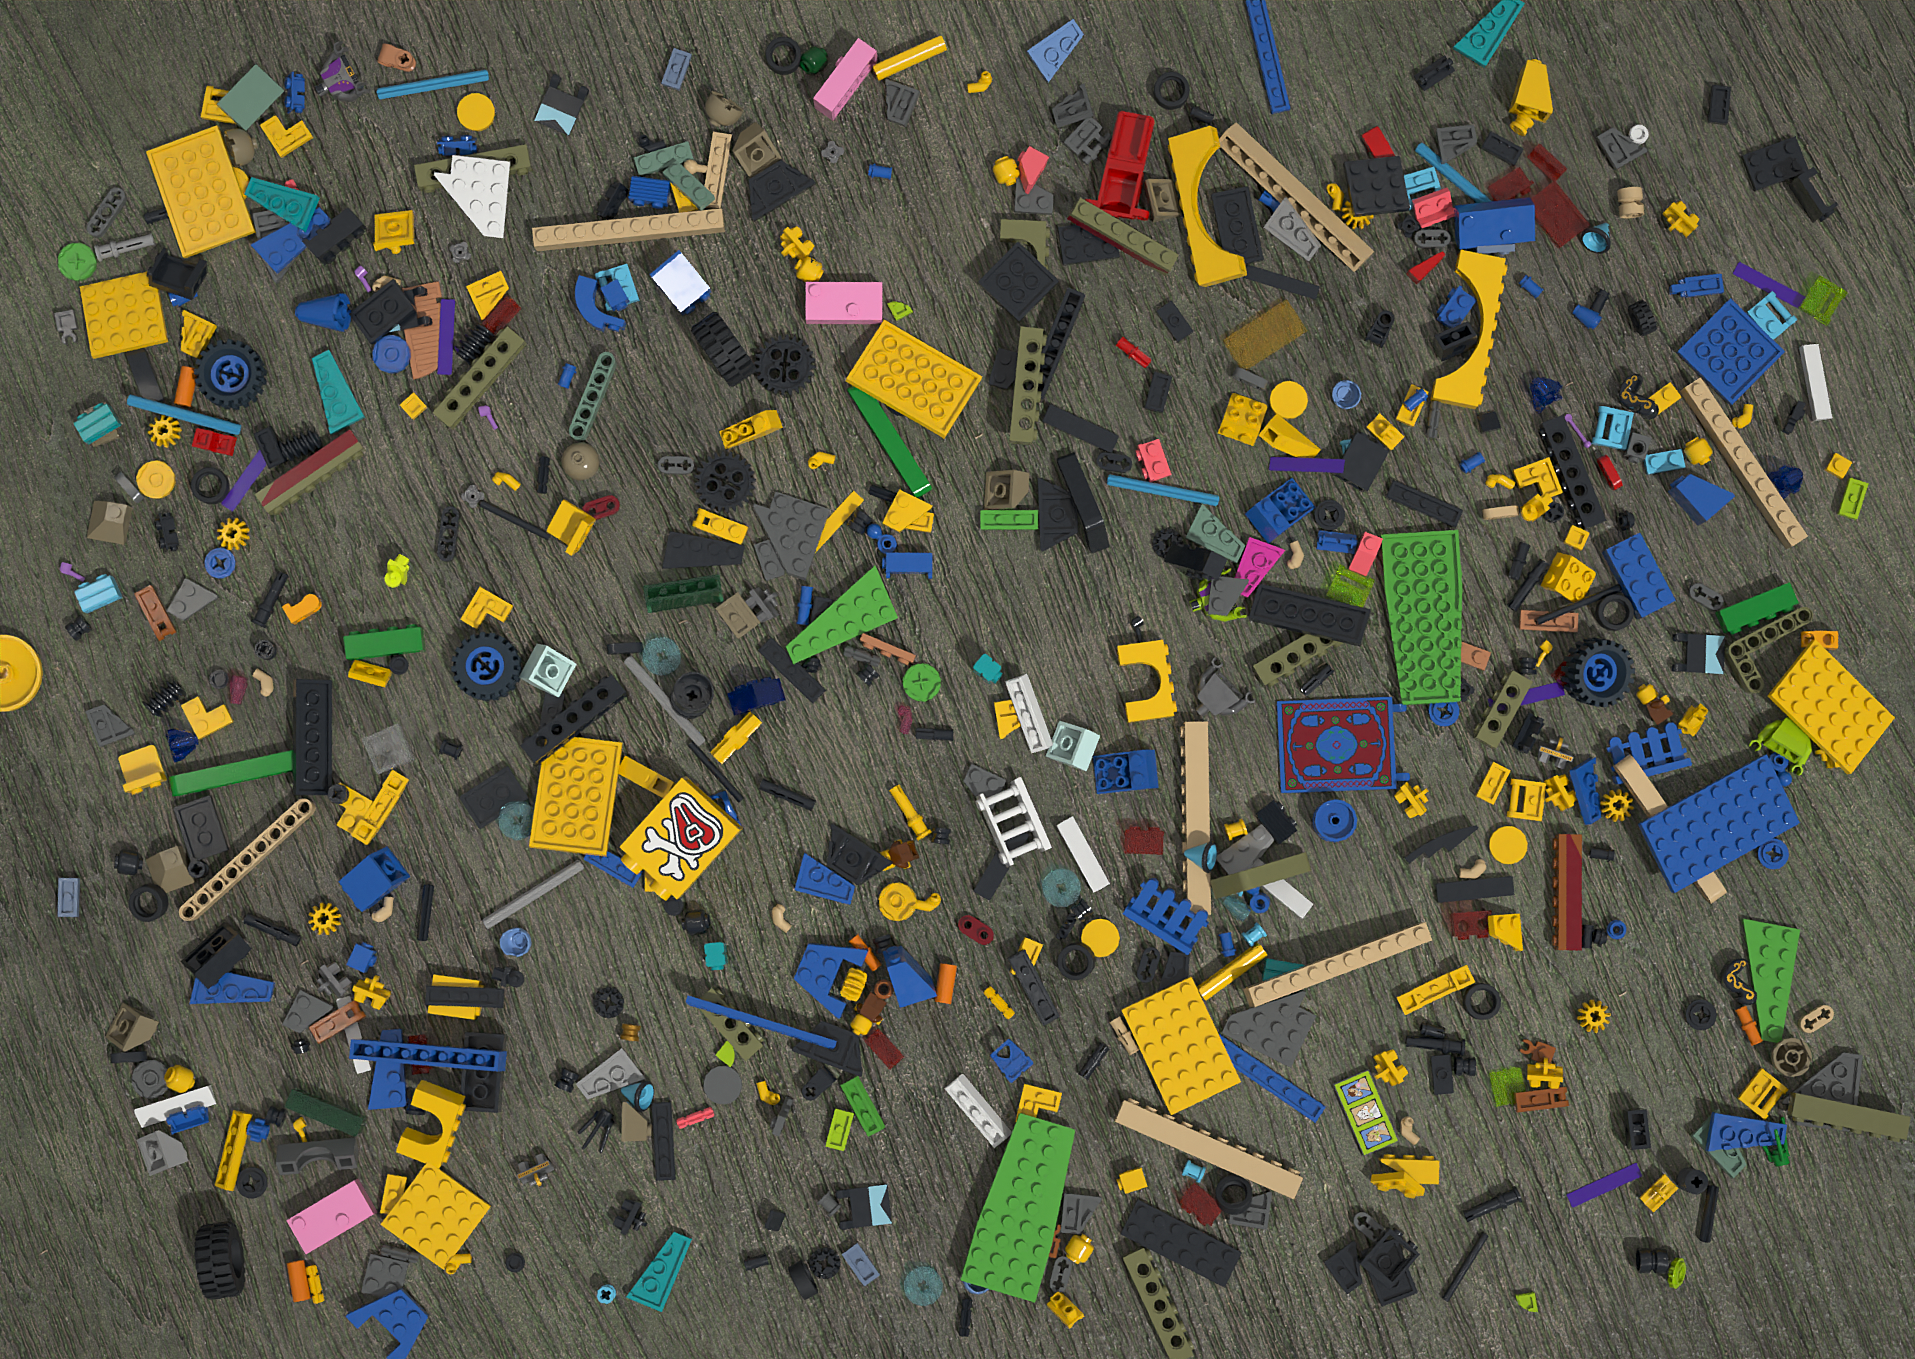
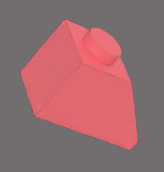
M1030 146L1026 152H1021L1017 160L1020 162L1018 166L1019 176L1024 191L1027 194L1030 193L1049 159L1047 155Z
M1364 532L1348 570L1366 577L1383 539Z

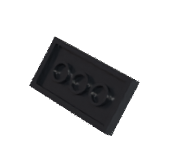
M1249 187L1211 193L1221 247L1229 253L1244 257L1245 265L1263 261L1264 257Z

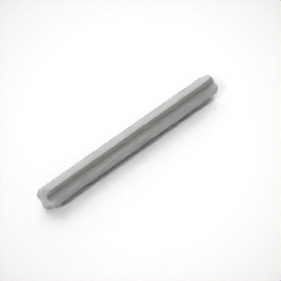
M632 656L625 659L624 664L697 746L702 745L705 742V738L688 719L677 715L673 711L668 696Z
M576 860L482 920L484 926L487 929L493 927L582 871L584 865L580 860Z

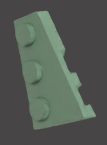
M1202 504L1185 539L1237 563L1245 545Z
M1719 1109L1714 1111L1715 1113H1721ZM1710 1115L1691 1137L1730 1178H1734L1747 1164L1739 1148L1709 1152L1705 1150L1711 1120Z

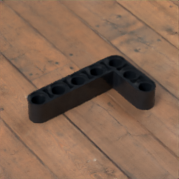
M1075 452L1056 458L1062 477L1083 524L1090 553L1109 548L1104 520Z

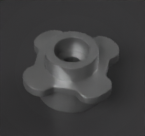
M829 141L828 146L822 150L821 154L834 164L838 162L840 155L844 154V149L835 145L834 141Z
M466 242L450 246L449 250L452 252L453 262L459 263L461 260H469L471 258Z
M470 485L465 493L461 495L463 501H467L471 508H475L477 503L484 499V493L479 492L475 485Z

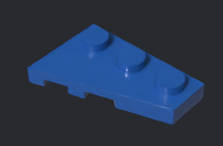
M1596 757L1588 758L1569 770L1585 825L1592 824L1601 818L1600 798L1595 790V782H1598L1597 774L1594 775L1593 764H1596Z
M804 853L794 890L851 905L855 886Z

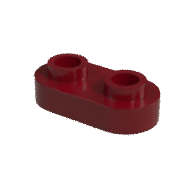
M608 495L587 502L582 510L589 514L590 509H595L596 513L590 516L599 520L616 514L620 509V502L615 496ZM609 503H614L612 509L607 508Z
M966 915L958 922L959 930L977 943L987 945L992 942L994 938L993 930L976 918ZM966 921L971 922V928L966 929L964 923ZM981 932H987L988 937L982 939L980 936Z

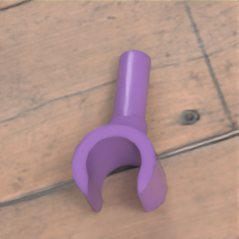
M359 266L355 270V275L361 280L369 293L372 290L364 278L368 272L362 266Z
M487 405L478 407L480 416H487L493 429H497L498 426L492 418L490 407Z
M61 563L60 571L84 582L85 577L71 571V564Z

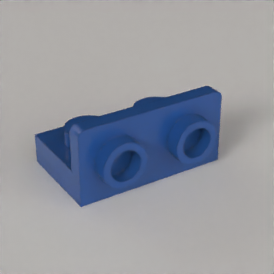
M1460 285L1457 289L1452 288L1447 296L1449 301L1446 305L1442 303L1436 312L1439 314L1436 320L1449 329L1462 323L1477 300L1463 291V287Z

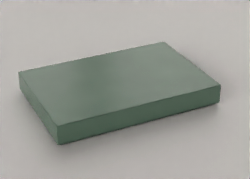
M255 64L217 103V106L241 129L246 131L280 97L284 90Z

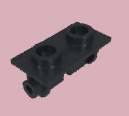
M1444 55L1414 75V78L1423 91H1426L1455 71L1452 66L1454 63L1451 58L1447 59Z
M614 181L613 184H610L605 194L609 201L602 199L596 209V215L601 218L604 217L606 220H613L622 202L626 199L629 190L620 182Z
M158 513L156 519H154V526L156 530H159V548L163 549V554L169 549L171 552L177 551L180 546L177 533L169 534L170 530L176 529L174 517L171 516V513H164L163 517L161 513Z
M1528 712L1514 739L1512 747L1521 753L1528 754L1536 741L1532 734L1539 735L1544 726V719Z

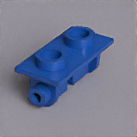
M291 72L285 78L287 96H285L284 105L287 107L288 114L293 109H295V113H303V109H305V95H297V92H305V78H303L302 74H295L294 77V72Z
M472 135L460 136L461 138L453 139V136H442V139L437 141V144H441L438 147V152L443 156L457 155L456 148H459L460 155L477 153V145H473L477 138H472Z
M1319 530L1316 549L1355 554L1357 535Z
M197 1105L187 1109V1114H184L183 1111L169 1114V1117H166L168 1125H171V1134L208 1123V1107L205 1108L204 1105Z

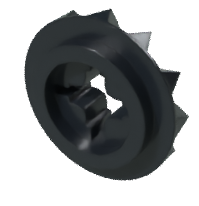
M1325 500L1316 507L1314 518L1317 525L1321 528L1332 531L1343 524L1345 511L1337 501ZM1325 510L1328 512L1336 510V512L1333 515V520H1331L1330 518L1323 520L1327 515Z
M1162 529L1153 538V549L1161 558H1166L1171 546L1164 551L1165 544L1160 539L1167 541L1171 536V543L1176 541L1183 545L1181 535L1174 529Z
M1074 913L1068 914L1056 934V938L1059 941L1068 936L1077 920Z
M606 987L596 993L593 999V1007L598 1015L604 1018H613L623 1010L624 998L617 989ZM611 994V1001L617 1005L609 1006L606 1011V1004L600 1001L607 1000Z
M1694 1000L1685 1011L1686 1021L1690 1027L1696 1030H1707L1716 1021V1009L1706 1000ZM1702 1007V1013L1708 1015V1017H1702L1699 1022V1017L1693 1015V1013L1700 1012Z
M249 1167L240 1172L237 1177L236 1186L242 1196L254 1199L264 1194L268 1187V1178L264 1171L257 1167ZM250 1177H252L253 1180H260V1182H257V1184H255V1188H253L251 1185L245 1186V1184H247V1182L250 1181Z
M830 1248L816 1250L812 1254L809 1263L812 1273L819 1279L832 1278L838 1273L841 1265L839 1255ZM826 1256H828V1263L833 1267L826 1266V1268L823 1271H821L822 1264L817 1262V1260L824 1261Z

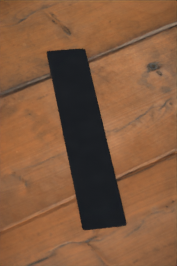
M1251 265L1246 267L1247 276H1244L1245 279L1316 300L1320 286Z

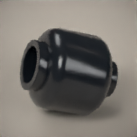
M122 849L119 853H116L114 869H117L119 874L136 875L138 869L142 870L143 858H140L138 851Z
M703 909L687 911L685 918L681 919L682 929L686 930L690 936L707 933L708 928H711L709 913H706Z

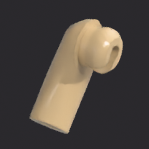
M382 276L373 283L372 289L374 292H377L392 279H395L400 285L401 280Z
M1295 541L1289 544L1293 552L1291 560L1287 561L1290 569L1300 567L1304 558L1299 542Z
M257 668L252 676L261 681L260 693L263 696H269L274 689L273 679Z
M384 897L383 907L378 911H374L371 915L374 921L383 922L391 916L394 898Z
M777 904L772 909L773 923L787 933L792 925L784 920L783 913L785 907Z

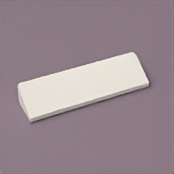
M1819 344L1802 345L1799 347L1813 422L1832 419Z
M1024 674L1005 681L1031 753L1048 749L1053 743L1028 675Z
M1072 816L1056 825L1092 892L1095 893L1109 885L1107 877L1074 817Z
M1257 858L1252 868L1264 865V863ZM1284 879L1262 886L1300 919H1303L1313 906V903Z
M961 1074L944 1088L994 1148L1011 1135V1130L964 1074Z
M210 1085L135 1109L134 1112L143 1128L165 1121L169 1114L181 1111L187 1114V1109L197 1105L208 1107L217 1103Z

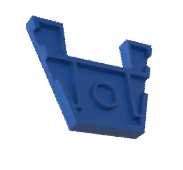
M809 943L794 980L836 1018L840 1019L847 1002L829 994L843 959L862 967L869 949Z
M399 1288L380 1297L376 1301L348 1312L345 1317L358 1329L373 1315L400 1342L386 1358L406 1359L429 1314L403 1288Z

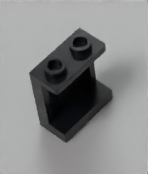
M1814 167L1799 175L1788 185L1812 223L1817 220L1820 222L1824 221L1835 213L1834 208L1838 206V203L1835 202L1827 207L1810 182V179L1818 173Z
M163 247L162 251L157 253L154 265L150 266L147 271L149 286L193 300L208 273L207 261L199 259L196 265L168 255V248Z
M1363 432L1352 433L1350 436L1352 439L1341 458L1345 460L1343 473L1330 474L1357 490L1366 492L1369 490L1389 451L1384 449L1385 445L1369 440V436Z

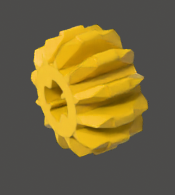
M1349 201L1345 202L1346 207H1343L1341 210L1345 213L1341 217L1342 220L1348 219L1345 224L1348 226L1352 223V229H1355L1357 225L1360 229H1363L1364 224L1367 226L1370 224L1368 219H1373L1374 215L1353 217Z
M161 415V420L157 417L154 418L155 425L149 424L153 428V430L148 431L149 435H153L150 440L156 442V445L159 447L163 444L164 447L168 448L169 442L175 445L174 439H181L177 433L181 432L182 429L177 427L179 422L177 420L173 421V417L166 418L165 415ZM163 429H165V430L167 429V430H168L167 434H166V433H162V430H163Z
M228 518L227 525L223 522L220 523L224 527L223 530L217 529V532L222 534L217 537L219 541H222L221 546H227L228 550H232L233 547L236 550H240V544L243 546L247 545L243 540L250 539V536L245 535L250 529L244 528L246 526L244 521L240 522L238 518L232 521ZM233 530L237 532L236 534H234L235 538L230 536L233 534Z
M1617 789L1616 794L1613 790H1610L1609 795H1603L1606 801H1601L1600 805H1605L1601 812H1608L1605 816L1606 819L1612 816V821L1616 822L1618 818L1620 821H1624V815L1630 817L1631 814L1627 810H1633L1634 807L1628 805L1633 799H1626L1628 796L1627 792L1622 794L1621 789ZM1618 801L1617 804H1620V808L1615 810L1616 807H1613V803Z
M320 903V909L314 906L313 910L316 913L309 912V916L313 917V920H309L308 923L315 924L311 929L313 931L318 929L319 935H322L323 932L326 935H330V929L336 932L337 928L334 924L341 925V922L336 921V918L342 917L341 914L335 915L338 908L334 907L331 910L332 903H328L326 907L324 903ZM324 914L329 917V920H326V924L321 921Z
M850 968L841 987V996L856 1002L867 981V974L858 968Z
M1589 1000V1005L1585 1002L1582 1003L1585 1010L1578 1009L1582 1016H1577V1020H1583L1580 1023V1027L1586 1026L1587 1032L1593 1029L1594 1033H1598V1027L1604 1030L1605 1026L1602 1023H1610L1605 1017H1609L1611 1014L1604 1013L1608 1007L1606 1005L1601 1007V1001H1597L1595 1004L1594 1000ZM1595 1013L1597 1019H1593L1592 1021V1017L1590 1016V1014Z

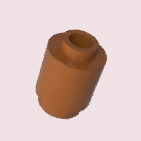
M883 979L876 983L874 991L877 997L887 999L892 996L894 988L889 980ZM883 985H886L888 987V991L886 993L881 992V987Z

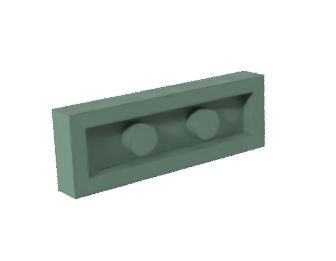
M688 141L634 157L640 177L665 170L676 160L681 165L689 159L694 160Z
M677 160L663 171V176L700 211L715 200V196Z

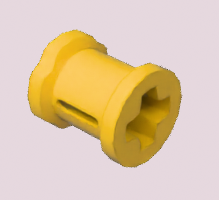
M1242 818L1238 822L1229 825L1227 823L1224 824L1229 841L1233 837L1248 834Z

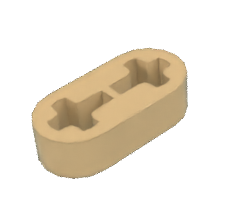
M1518 506L1482 510L1483 520L1519 516Z
M1820 1005L1799 1019V1029L1805 1033L1816 1031L1833 1019V1009L1827 1005ZM1821 1010L1828 1011L1826 1014L1827 1018L1820 1017L1818 1019L1817 1017L1822 1014ZM1805 1020H1815L1813 1023L1810 1024L1811 1028H1804V1025L1806 1024Z

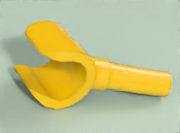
M1547 640L1540 645L1543 652L1538 658L1537 667L1540 666L1544 657L1553 648L1552 644Z
M300 1117L295 1120L293 1127L300 1134L302 1142H307L303 1131L307 1124Z

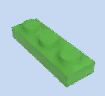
M980 510V530H1038V510Z
M858 1076L840 1085L868 1137L885 1128L881 1117Z

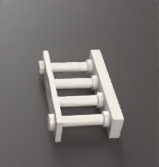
M1021 777L1011 781L1010 788L986 799L983 793L976 796V806L979 811L983 812L1000 851V861L1006 867L1014 864L1013 858L1033 849H1039L1040 852H1044L1052 848ZM1012 795L1017 797L1019 801L1018 806L995 816L992 815L989 805ZM1019 813L1025 815L1027 820L1025 824L1002 834L1000 833L996 823ZM1026 831H1032L1035 838L1032 842L1008 851L1005 840Z

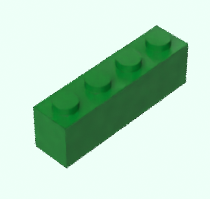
M1789 582L1717 611L1715 614L1723 633L1730 631L1732 635L1742 631L1741 627L1744 625H1748L1749 628L1759 624L1758 620L1764 617L1766 621L1777 617L1776 612L1782 610L1783 613L1794 610V605L1799 602Z
M417 624L406 625V629L388 627L387 631L380 632L379 629H371L366 634H360V631L349 632V636H344L346 659L349 661L426 651L423 628L418 627Z

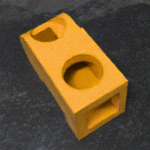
M308 594L298 604L292 606V604L287 603L282 608L290 622L295 625L317 612L321 608L322 602L319 597Z
M1838 631L1801 632V648H1806L1811 640L1816 639L1827 650L1838 649Z

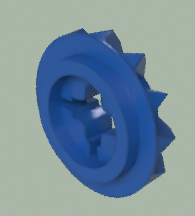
M225 548L213 549L205 558L206 571L215 578L223 579L230 576L235 570L236 560L233 554ZM216 557L220 560L225 559V562L223 563L225 569L221 568L220 566L216 567V565L218 564Z
M1457 702L1430 704L1428 713L1431 721L1436 725L1446 727L1452 725L1458 719L1459 706ZM1447 704L1446 711H1448L1451 715L1445 714L1442 718H1440L1441 712L1436 708H1443Z
M1771 839L1760 845L1757 851L1758 860L1762 866L1769 869L1781 868L1786 864L1789 857L1787 846L1779 839ZM1774 847V852L1780 854V856L1773 857L1772 860L1771 856L1766 854V852L1772 851Z

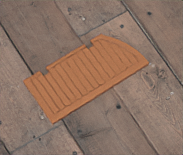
M439 282L402 289L406 291L420 286L427 288V296L415 297L418 318L428 316L432 318L433 322L431 326L404 330L406 342L411 350L410 364L414 380L427 376L438 369L441 303H437L436 298L442 297Z

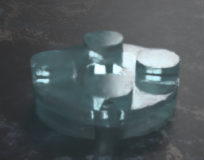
M654 638L647 643L643 650V663L655 675L665 676L677 670L681 663L680 649L669 638ZM664 651L667 659L659 662L657 654Z
M511 801L504 805L499 812L498 818L501 832L508 838L516 841L531 835L534 815L533 807L523 801ZM515 816L517 818L522 817L520 824L513 823Z
M1056 869L1045 877L1042 885L1043 894L1046 900L1053 906L1067 907L1078 899L1081 892V883L1072 871ZM1065 883L1067 891H1062L1061 894L1058 893L1057 884Z
M929 1266L916 1267L905 1278L904 1291L906 1297L916 1305L927 1306L933 1304L942 1293L943 1283L941 1277L935 1269ZM925 1280L929 1288L920 1291V1287L917 1285Z

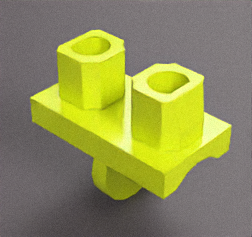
M401 554L397 556L395 561L390 559L387 563L388 573L384 578L388 587L394 588L399 586L400 583L405 585L407 582V572L409 570L407 564L409 559Z

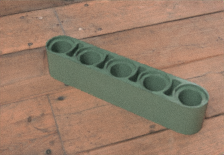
M603 352L599 355L570 425L569 434L576 442H583L588 437L615 371L617 362L610 352ZM605 358L612 359V363L609 366H604L602 362ZM599 375L605 376V380L601 384L595 382L596 377ZM591 393L598 394L595 401L588 400V396ZM585 410H589L591 413L587 419L581 418V413ZM582 428L583 434L578 437L574 436L575 429Z

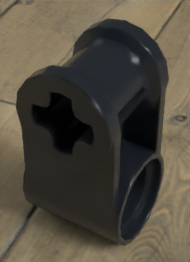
M1388 310L1380 312L1364 341L1373 342L1382 349L1395 320L1393 313ZM1387 316L1390 320L1389 324L1381 323L1380 317Z
M823 1065L802 1088L803 1097L806 1100H815L837 1078ZM814 1087L815 1096H806V1088Z

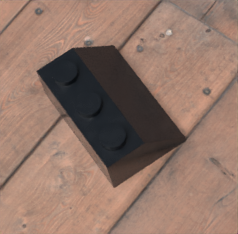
M223 922L191 951L181 963L200 983L209 989L216 985L225 973L230 972L238 961L244 959L252 948L236 931Z

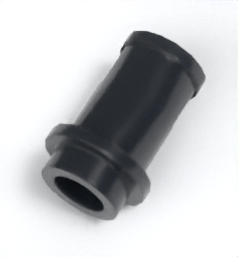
M1193 106L1189 117L1193 121L1196 119L1210 126L1215 114L1201 110L1199 106Z
M166 207L151 212L147 210V213H144L147 225H154V222L169 219L168 213H165L167 212Z
M1602 289L1595 293L1596 297L1589 308L1598 312L1599 315L1606 301L1610 299V293Z
M1591 846L1589 858L1607 860V862L1613 861L1615 850L1611 849V847L1606 849Z
M1582 924V948L1592 949L1594 925Z
M1428 1021L1421 1023L1419 1033L1424 1037L1428 1035L1440 1039L1444 1038L1445 1034L1438 1032H1445V1027L1429 1024Z
M766 1253L751 1258L747 1256V1259L743 1260L746 1271L750 1270L751 1272L752 1269L769 1265Z

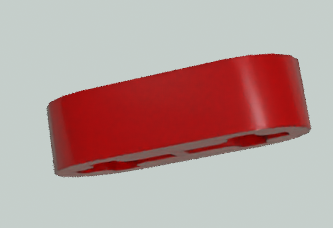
M1606 454L1597 458V464L1609 487L1613 491L1622 487V481L1610 458Z

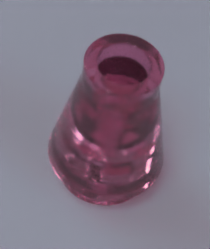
M232 676L231 680H229L230 703L241 704L248 686L247 678Z

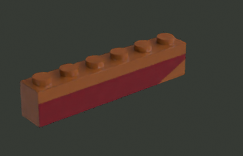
M1556 834L1555 838L1552 839V849L1555 850V857L1552 858V868L1555 869V877H1552V888H1555V896L1552 897V907L1555 908V915L1552 916V927H1555V935H1552V946H1555V950L1582 951V834Z

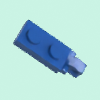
M1722 274L1686 277L1678 280L1679 284L1669 287L1670 295L1680 294V297L1685 298L1724 293Z

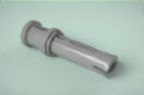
M152 233L121 242L110 241L106 245H94L97 259L101 262L105 258L113 256L117 258L124 252L155 245Z

